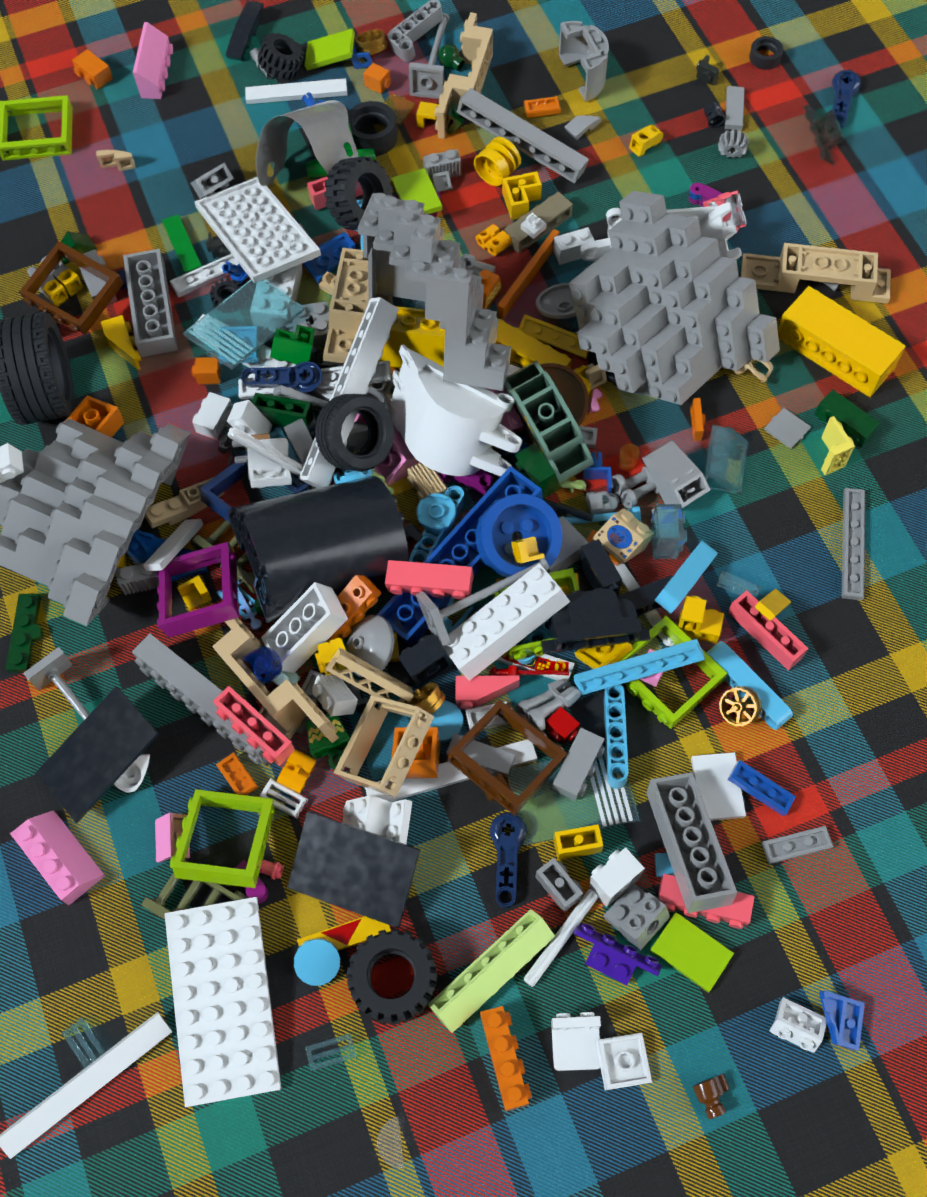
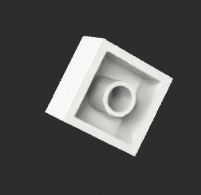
M626 847L621 852L617 849L609 856V861L605 866L600 864L591 873L589 888L598 894V898L606 907L639 880L645 869Z

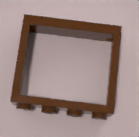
M58 241L19 293L29 307L35 306L40 312L51 314L59 324L65 323L73 332L79 331L86 335L124 283L116 272ZM62 258L106 282L79 319L35 295Z
M499 700L449 751L447 761L515 816L563 764L567 753L561 745L547 738L543 731L533 727L528 719L521 717L510 705L504 704ZM497 715L553 759L519 797L463 752Z

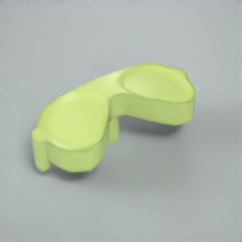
M567 479L559 484L562 488H570L569 492L573 493L574 488L586 490V484L583 480L572 482Z

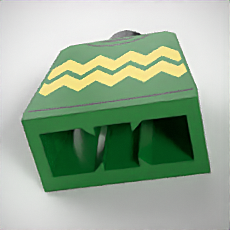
M322 705L317 707L337 728L334 732L339 738L332 743L311 719L307 720L306 727L309 747L314 759L330 755L338 749L344 750L350 740L337 716L330 717V714H326Z

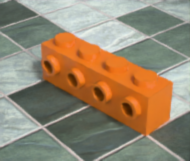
M355 575L338 595L337 598L348 620L326 642L330 643V640L336 638L343 640V638L349 636L354 625L365 617V612L377 603V598L381 595V592L366 576Z
M503 1006L480 1012V1017L505 1112L528 1106V1099H531L532 1095L529 1084L523 1083L521 1075L525 1074L522 1059L517 1060L515 1050L519 1049L516 1036L510 1034L508 1027L512 1025L509 1011L504 1012Z

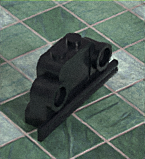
M596 588L592 591L584 592L577 590L568 595L567 598L570 602L549 619L548 627L552 632L553 639L541 641L543 654L624 644L627 642L648 641L651 638L648 628H642L635 606L630 600H618L616 593L611 589Z

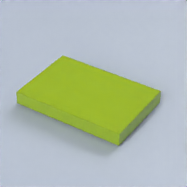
M351 28L308 41L305 68L311 70L352 58L354 30Z
M425 168L391 178L399 199L415 200L424 203V213L431 214L442 210V204Z
M675 912L650 950L708 993L734 955L732 951L677 912Z

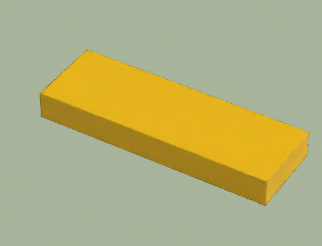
M775 588L761 599L755 608L768 620H772L791 601Z

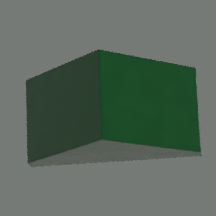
M67 231L61 241L82 254L97 250L90 236L86 234ZM64 258L61 259L65 265L70 263V261Z

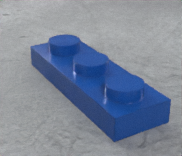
M741 760L736 762L727 779L782 816L788 813L796 797Z

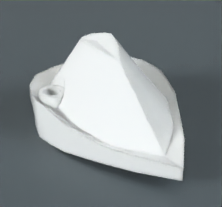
M150 754L140 755L114 785L126 793L137 790L145 777Z

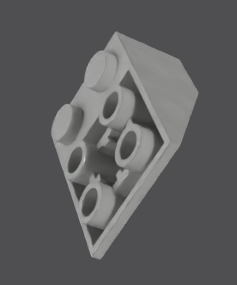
M673 441L666 443L642 458L668 511L683 508L710 491L703 473Z

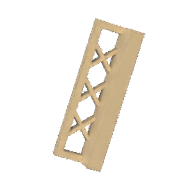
M340 647L326 667V671L373 696L391 700L388 692H392L400 697L398 702L404 703L405 700L410 702L414 696L412 687ZM338 662L348 669L339 671L333 668V666ZM352 672H356L366 679L357 681L353 679ZM370 682H374L385 689L375 691L371 689Z

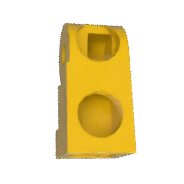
M653 124L646 126L632 134L629 149L641 157L645 154V150L657 145L662 140L663 132Z

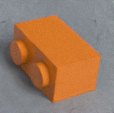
M88 49L72 59L73 69L77 76L84 78L90 86L92 85L96 89H100L113 79L109 65Z

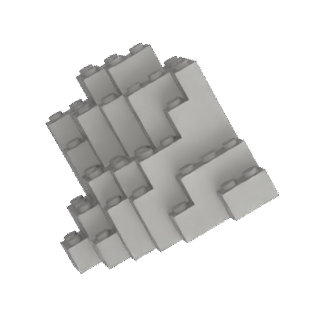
M632 191L619 201L622 220L609 230L612 248L569 282L579 325L577 335L580 349L596 353L599 369L615 374L617 389L630 393L635 392L682 405L721 367L738 371L750 359L767 363L780 351L776 317L759 314L755 280L739 277L737 260L720 256L718 239L701 236L699 218L667 213L664 195Z
M372 193L358 225V234L363 235V257H368L369 301L370 298H375L377 294L424 301L425 319L440 321V329H445L443 381L503 391L510 366L511 346L495 344L499 319H496L497 311L482 309L484 284H481L482 276L474 275L473 271L466 270V261H460V243L451 240L444 241V228L440 227L441 218L424 213V203L415 200L396 199L383 193Z
M72 419L59 423L56 429L58 434L56 440L52 444L47 445L42 451L35 452L31 449L23 451L24 472L0 483V524L3 527L0 533V566L48 586L50 590L48 598L63 604L65 608L63 616L87 626L109 603L110 599L106 596L119 560L127 552L133 533L141 526L147 508L154 502L159 485L162 482L172 485L190 437V432L168 423L153 435L140 431L123 443Z

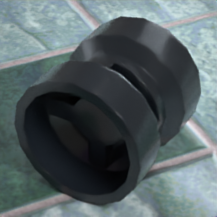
M717 102L710 103L704 108L705 117L711 128H717L725 122L721 106Z

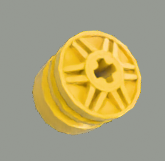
M499 136L495 137L474 159L477 173L486 183L492 186H500L502 179L509 177L521 164V156L515 145L506 138Z

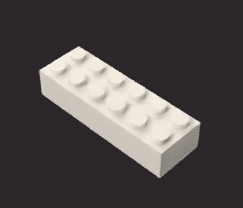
M539 563L449 633L448 636L451 643L443 646V648L461 673L470 681L570 601Z

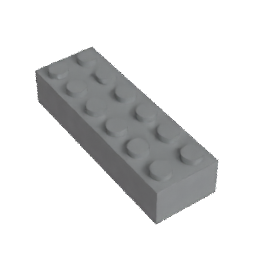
M160 249L123 255L135 343L140 356L146 357L177 351L178 346L166 270Z
M693 772L651 779L646 794L687 912L693 913L732 905L737 895V890Z

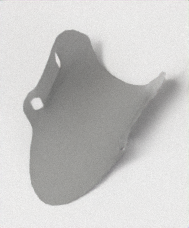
M329 100L270 119L262 129L257 147V177L260 185H270L284 168L287 156L288 132L294 121L298 122L303 128L317 160L327 174L340 160L358 157V152L349 129L348 112L345 105L336 100ZM348 142L352 148V157H349L346 154V151L344 149V143ZM269 163H274L272 177L267 175Z

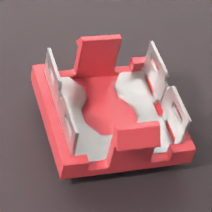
M738 190L720 194L718 197L703 202L704 207L720 206L730 202L732 211L722 218L724 228L735 225L738 232L739 228L746 226L747 223L744 211H742V202Z

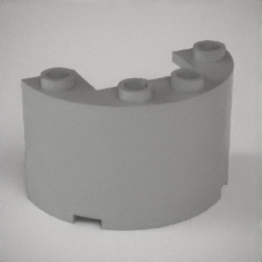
M581 21L562 22L560 24L559 57L565 67L581 62L586 72L585 86L579 87V92L585 102L592 100L602 91L605 85L609 52L608 40L605 34L593 25H590V27L582 25Z

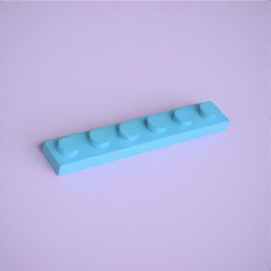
M694 639L575 674L574 682L581 694L584 695L705 660L704 653L698 640Z

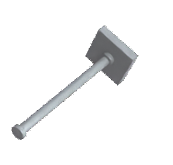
M443 13V19L439 24L428 64L412 62L409 64L410 96L439 99L440 94L444 92V66L435 65L446 24L450 19L446 13Z
M542 558L538 563L442 610L438 609L424 591L416 594L429 630L434 633L443 646L451 643L443 623V618L512 585L539 563L545 570H548L549 565L545 558Z
M58 647L23 674L38 691L53 681L82 719L85 720L90 713L59 676L73 666V664Z

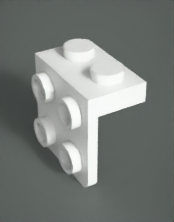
M286 438L260 440L288 456V440ZM247 448L248 475L251 488L292 484L289 470Z
M593 1012L580 1013V1017H571L570 1013L556 1014V1018H552L551 1028L555 1070H595L600 1068L595 1042L600 1039V1016H594Z

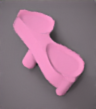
M597 388L591 391L589 413L600 410L597 399L601 398L603 394Z

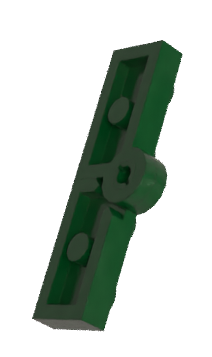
M39 594L18 595L5 669L8 673H24L30 668L34 642L39 641L43 637V630L37 625L41 596Z

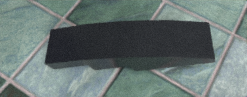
M247 1L230 38L225 54L227 58L243 62L246 48L249 49L252 37L256 36L264 8L263 3Z

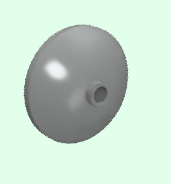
M569 283L551 286L542 291L536 299L537 310L548 318L568 319L576 316Z
M368 615L353 627L347 639L346 651L382 671L387 666L393 653V629L385 618L378 615Z

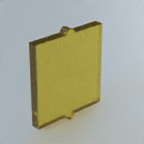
M393 93L384 102L394 111L398 125H401L415 107V103Z

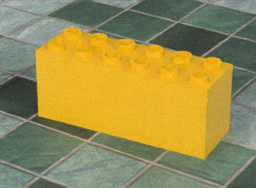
M810 286L785 311L778 327V338L780 341L868 397L874 394L895 369L906 347L899 340L892 338L884 331L871 325L866 320L858 317L850 310L842 307Z
M397 307L399 308L397 319L391 327L390 337L384 345L382 357L378 362L389 360L390 367L401 368L403 361L399 351L401 345H405L408 349L444 367L445 329H440V321L425 319V309Z

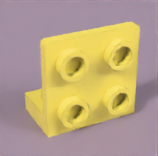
M834 416L829 418L821 437L829 449L821 468L824 475L845 467L855 447L852 438L847 436L842 424Z

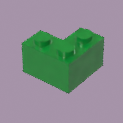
M296 325L294 333L276 328L270 357L277 361L292 362L295 365L309 361L315 329Z

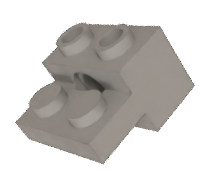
M634 883L603 915L608 923L620 931L623 937L640 951L670 918L665 904L651 893L647 894Z

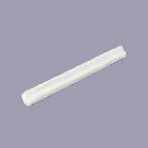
M237 427L229 429V438L300 476L304 465Z
M591 889L586 892L555 937L526 974L524 981L529 986H535L572 935L576 926L583 920L598 899L596 892Z

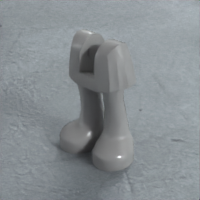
M646 466L642 467L640 473L628 479H625L621 474L612 476L614 493L617 496L621 495V503L627 508L634 507L639 498L651 491H654L656 494L659 493ZM644 481L646 482L645 485L635 490H631V488L637 486L638 484Z
M566 678L549 683V690L545 693L516 704L515 708L518 715L528 719L530 724L537 730L544 731L545 718L560 707L567 709L581 696L580 690L571 686V683Z

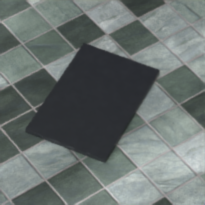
M115 686L39 768L37 774L74 822L78 823L157 738L159 733L120 688Z
M307 811L287 888L399 928L420 849Z

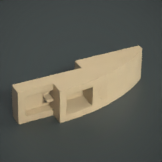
M211 479L179 490L178 496L149 506L144 516L150 526L154 528L167 522L171 526L206 508L207 505L201 501L200 488Z

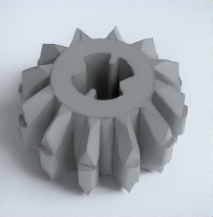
M726 130L719 139V151H721V155H726V158L733 157L734 159L736 156L741 157L742 154H746L749 140L746 133H741V130Z

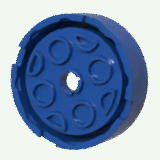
M529 494L509 495L491 504L482 517H480L476 528L477 550L486 566H489L496 574L508 578L538 563L540 560L537 559L525 563L515 562L511 544L513 541L512 534L515 531L522 536L521 539L536 537L539 553H544L549 567L558 557L562 546L561 524L555 511L542 499Z

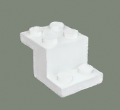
M372 795L348 800L343 808L342 822L406 844L412 801L404 799L390 802Z

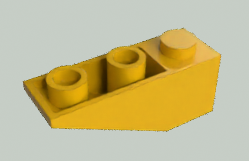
M123 315L101 321L109 346L137 370H140L139 362L142 360L139 351L134 349L137 346L134 336L129 334L132 332L129 321L125 322Z

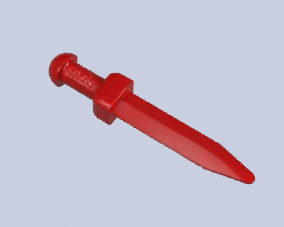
M511 665L509 669H496V667H492L489 671L490 676L569 673V671L557 670L520 671L517 665Z

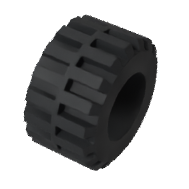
M271 33L263 39L258 54V63L271 76L288 80V78L292 79L297 75L304 58V52L299 43L294 41L293 38L281 33Z

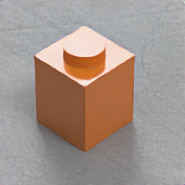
M372 63L363 73L365 87L380 94L389 88L391 84L390 71L375 63Z
M195 358V365H192V376L196 378L197 383L220 384L222 367L219 358Z

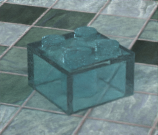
M656 504L650 521V530L654 532L651 538L653 559H677L679 553L683 551V544L687 542V531L683 529L685 512H682L681 504Z

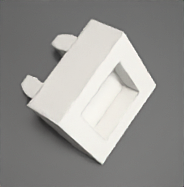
M532 212L521 223V229L534 239L546 229L547 224Z

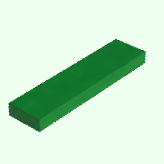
M179 215L163 219V226L184 273L186 274L202 267Z

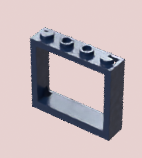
M234 462L200 488L201 501L229 523L228 513L232 507L218 496L248 474V462L237 464ZM290 472L292 484L284 486L291 490L292 494L309 490L308 483L299 480L296 474Z

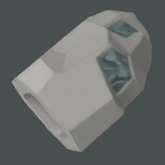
M606 491L589 492L586 495L588 511L591 514L612 513L619 504V498L616 494L607 493Z

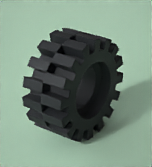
M226 278L225 282L223 279L220 280L221 283L215 282V286L212 285V290H210V297L214 308L218 312L222 310L223 314H226V311L232 314L233 310L235 313L238 312L237 308L241 309L242 304H245V295L240 283H236L234 279L230 282V278ZM228 293L234 294V296L229 299L221 298L223 295Z

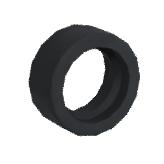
M759 37L752 43L749 54L750 62L760 69H772L780 63L783 46L774 37ZM769 50L773 52L775 55L764 56L758 53L757 51Z

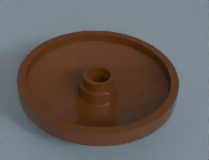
M556 363L540 364L543 371H546L551 377L580 427L585 420L589 407V396L584 381L574 370L567 366ZM524 426L523 431L529 434Z

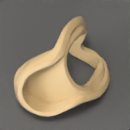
M750 359L738 371L733 370L736 374H742L746 369H749L761 380L760 383H764L770 376L773 365L770 361L767 363L760 361L769 369L765 376L752 365L753 359Z

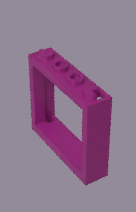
M229 542L174 557L163 570L157 572L159 586L157 587L159 618L157 619V625L168 638L239 617L236 553ZM221 562L223 602L172 617V576Z

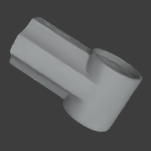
M464 254L460 257V261H466V270L473 271L474 275L479 276L480 272L485 269L492 273L495 272L496 266L476 261L475 257L471 254Z

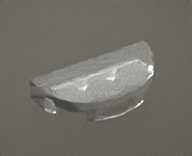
M399 1117L388 1120L382 1126L378 1134L377 1148L386 1164L394 1168L405 1169Z

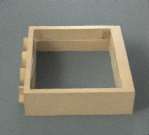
M371 695L335 768L334 774L348 782L396 798L434 716L420 707ZM376 702L379 705L377 709L374 708ZM388 711L412 717L381 783L357 776ZM345 767L348 768L347 772H343Z

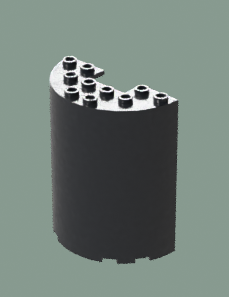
M376 476L364 477L231 508L228 513L240 550H246L255 574L254 589L267 623L279 620L314 582L331 587L338 597L355 575L366 576L383 593L388 591L385 585L388 560L409 562L407 540L403 527V514L398 511L395 495H391L386 485Z

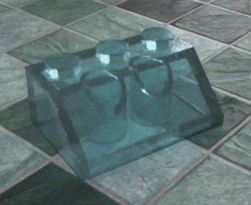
M712 425L703 475L710 489L741 494L748 441L732 428Z

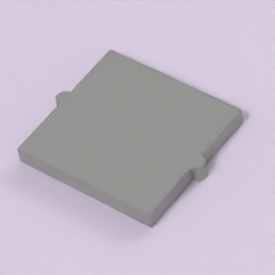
M783 408L776 416L772 417V421L764 430L792 449L799 441L803 440V436L811 429V426Z

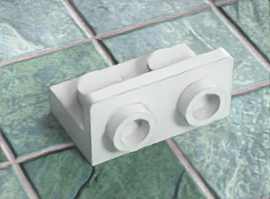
M783 997L770 1032L781 1039L800 1046L804 1050L814 1053L823 1040L827 1021L824 1016Z

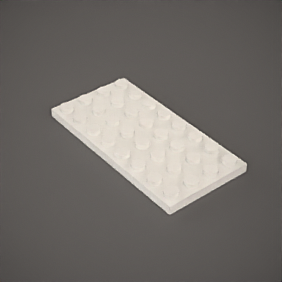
M258 177L195 201L197 210L254 283L321 256L318 246L267 186L260 185Z
M257 897L165 913L185 1107L281 1090Z

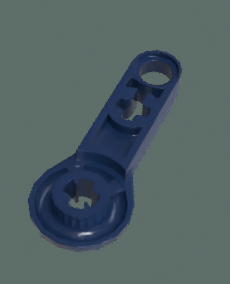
M851 70L838 72L832 80L836 95L829 125L833 129L839 130L845 126L851 98L861 87L859 75ZM834 119H840L842 122H836Z
M306 361L293 367L247 368L242 372L241 380L250 388H269L282 385L291 387L299 392L309 393L317 389L321 384L322 371L314 362ZM252 373L255 374V379L252 382H247V376ZM306 373H308L310 377H307L306 380H304L302 377H305ZM269 374H271L273 377L269 378V381H267L265 378L269 377Z
M510 812L501 813L496 816L490 826V837L497 850L496 903L504 909L512 907L516 900L517 853L527 834L526 824L523 819L517 814L514 816ZM506 826H511V830L514 829L515 832H511L510 836H506V832L503 833L502 830H505ZM506 869L509 870V873L513 874V876L509 877L508 886L499 887V884L504 885V876H500V874H503ZM507 891L511 893L512 900L509 903H502L500 901L499 895L502 892Z

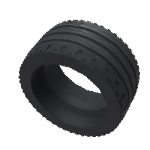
M366 101L357 104L348 112V123H350L356 149L373 148L375 156H381L394 148L398 138V127L392 108L382 102ZM373 123L386 127L383 131L371 135L357 131L360 127Z

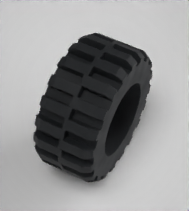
M363 156L340 160L329 171L327 175L328 180L325 181L324 186L326 187L324 197L327 198L326 206L330 209L329 213L332 218H336L335 221L342 225L343 228L358 230V225L372 193H383L392 196L393 186L390 185L391 179L389 175H386L385 168L380 166L378 161L373 160L371 157ZM357 180L363 190V203L361 207L358 205L355 197Z
M392 929V932H386V930L378 931V935L373 936L371 934L366 937L367 941L363 944L360 943L356 947L355 955L352 954L349 960L351 963L350 967L347 968L348 988L356 1005L372 1020L375 1019L383 1024L392 1023L393 1025L400 1024L402 1021H411L414 1016L425 1011L424 1008L433 999L432 996L437 987L435 961L429 948L424 945L419 937L415 938L412 933L407 931L403 933L399 929ZM389 955H400L406 958L414 969L415 976L411 989L404 996L397 999H387L380 996L371 984V972L374 965L380 959Z

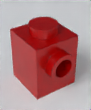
M560 707L546 721L545 728L549 731V735L556 742L560 741L564 745L568 740L572 742L576 738L580 723Z

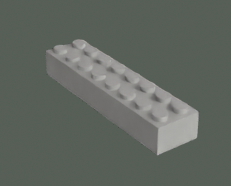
M150 633L132 651L136 657L135 663L140 666L139 669L146 676L149 677L151 675L156 679L155 682L161 688L165 689L166 687L171 691L170 694L177 701L182 700L192 713L195 714L197 712L202 716L201 719L208 726L213 724L217 728L216 731L225 739L229 737L233 741L232 744L239 751L242 752L244 749L249 754L248 757L255 764L260 762L266 766L269 763L262 756L264 752L259 747L254 749L246 741L248 739L246 735L236 733L228 719L223 721L216 714L217 708L213 700L223 692L221 689Z

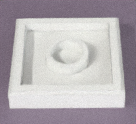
M642 1033L595 1041L605 1090L652 1083Z

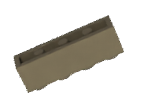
M560 192L549 196L546 201L536 205L533 210L523 214L517 221L505 228V232L512 239L510 246L519 254L572 217L573 204ZM532 212L547 224L546 229L534 239L521 229V223Z

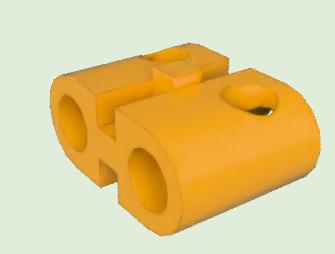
M494 224L475 237L478 245L484 250L488 249V252L493 256L498 255L512 244L511 237L503 230L500 232V228Z
M295 750L287 759V763L283 767L277 783L300 794L317 760Z

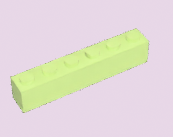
M530 909L440 992L428 1006L444 1026L453 1033L545 947L555 935L543 918Z

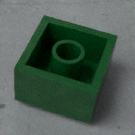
M536 442L515 454L518 461L515 463L519 470L518 472L542 489L543 499L561 489L556 473Z

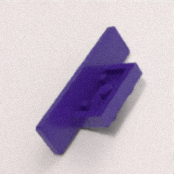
M579 923L573 933L594 944L585 963L589 967L626 986L636 966L656 976L659 975L662 965L656 958L649 955L644 956L638 953L634 947L630 945L624 946L616 942L613 936L603 935L595 931V928L589 924Z

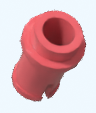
M262 860L259 873L269 875L274 880L276 878L280 879L284 866L280 865V862L273 863Z

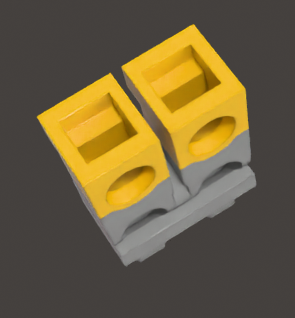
M60 261L38 290L54 306L58 307L69 299L68 295L72 297L84 287L79 276ZM35 266L27 269L29 277L36 271L37 268Z

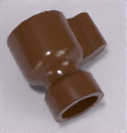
M724 1074L717 1075L692 1086L698 1101L706 1106L705 1112L708 1119H713L726 1113L724 1105L719 1102V1097L729 1089Z

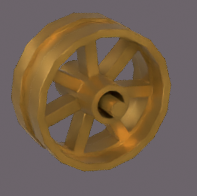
M379 29L367 30L355 38L358 53L369 52L372 55L383 51L387 47L384 31Z
M432 682L416 689L413 693L414 696L410 702L406 701V704L420 707L426 712L433 714L443 704L446 697L439 690L438 685Z
M737 686L726 691L719 702L722 717L734 726H744L755 721L762 709L759 695L753 689L746 686ZM738 690L746 693L742 700ZM734 692L736 701L728 698L730 693ZM749 696L752 698L754 704L748 703L747 699L749 698ZM727 703L732 705V709H730L729 711L727 709ZM747 708H754L753 716L748 712ZM732 712L737 713L736 719H734V718L730 715V713H732ZM742 712L749 719L748 721L741 722Z

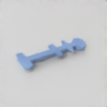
M238 588V597L243 604L239 607L241 611L245 609L248 613L245 619H251V628L259 630L262 624L259 619L254 617L257 612H251L249 608L252 606L251 601L246 603Z

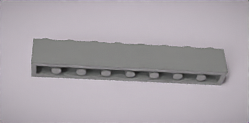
M472 88L460 98L457 113L496 137L506 138L518 150L573 183L584 173L589 161L587 157Z

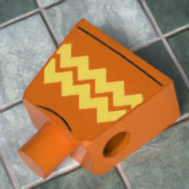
M485 269L479 275L482 276L481 284H484L482 309L489 310L501 294L502 287L500 277Z

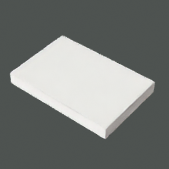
M735 752L692 756L693 775L710 820L745 818L746 813L742 790L727 780L736 764Z

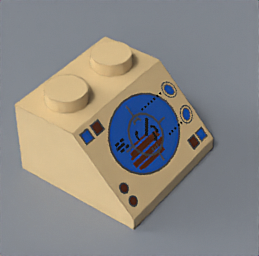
M624 508L613 514L594 535L593 539H599L603 547L624 564L645 550L654 532Z

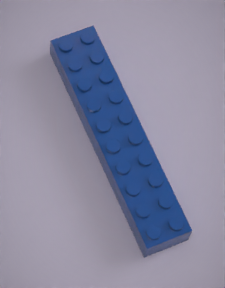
M510 466L424 563L472 567L474 577L485 565L476 546V528L480 517H482L491 504L509 495L529 494L543 499L542 489ZM402 592V594H395L377 614L390 623L393 633H397V638L408 647H412L429 628L417 597L411 593ZM426 594L439 610L446 608L452 597L436 598Z

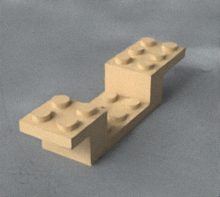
M470 12L468 20H465L464 32L462 31L460 35V42H462L460 54L465 59V64L472 65V72L468 73V77L449 74L448 80L444 82V92L440 94L439 106L435 108V117H437L435 130H438V138L445 139L446 130L450 122V118L446 115L450 104L455 102L459 105L460 98L470 88L481 93L493 56V29L477 26V13Z
M784 243L780 257L747 253L742 255L740 277L755 280L756 289L795 293L799 279L851 285V300L886 304L890 300L891 269L878 268V253Z
M342 248L329 308V330L323 353V361L345 363L368 306V257H363V250Z
M239 618L224 621L231 628V631L212 647L271 716L288 732L307 715L332 743L336 741L339 737L335 734L334 730L337 728L296 682L292 685L286 679L271 693L249 669L253 665L251 661L256 656L261 658L265 655L260 649L263 645Z

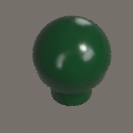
M446 44L440 48L438 52L440 65L447 69L454 68L456 71H459L465 63V59L461 57L459 49L453 44Z

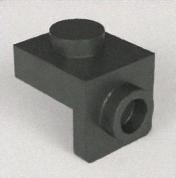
M706 55L703 60H699L696 66V78L714 86L718 79L719 68L710 65V56Z
M208 233L209 240L206 241L208 252L212 251L213 258L225 257L231 254L221 239L213 240L211 233Z

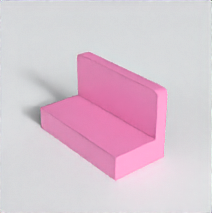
M168 813L155 820L156 862L162 863L171 859L172 855H176V841L178 836L182 835V822L184 816H187L186 814ZM190 845L185 860L190 858Z

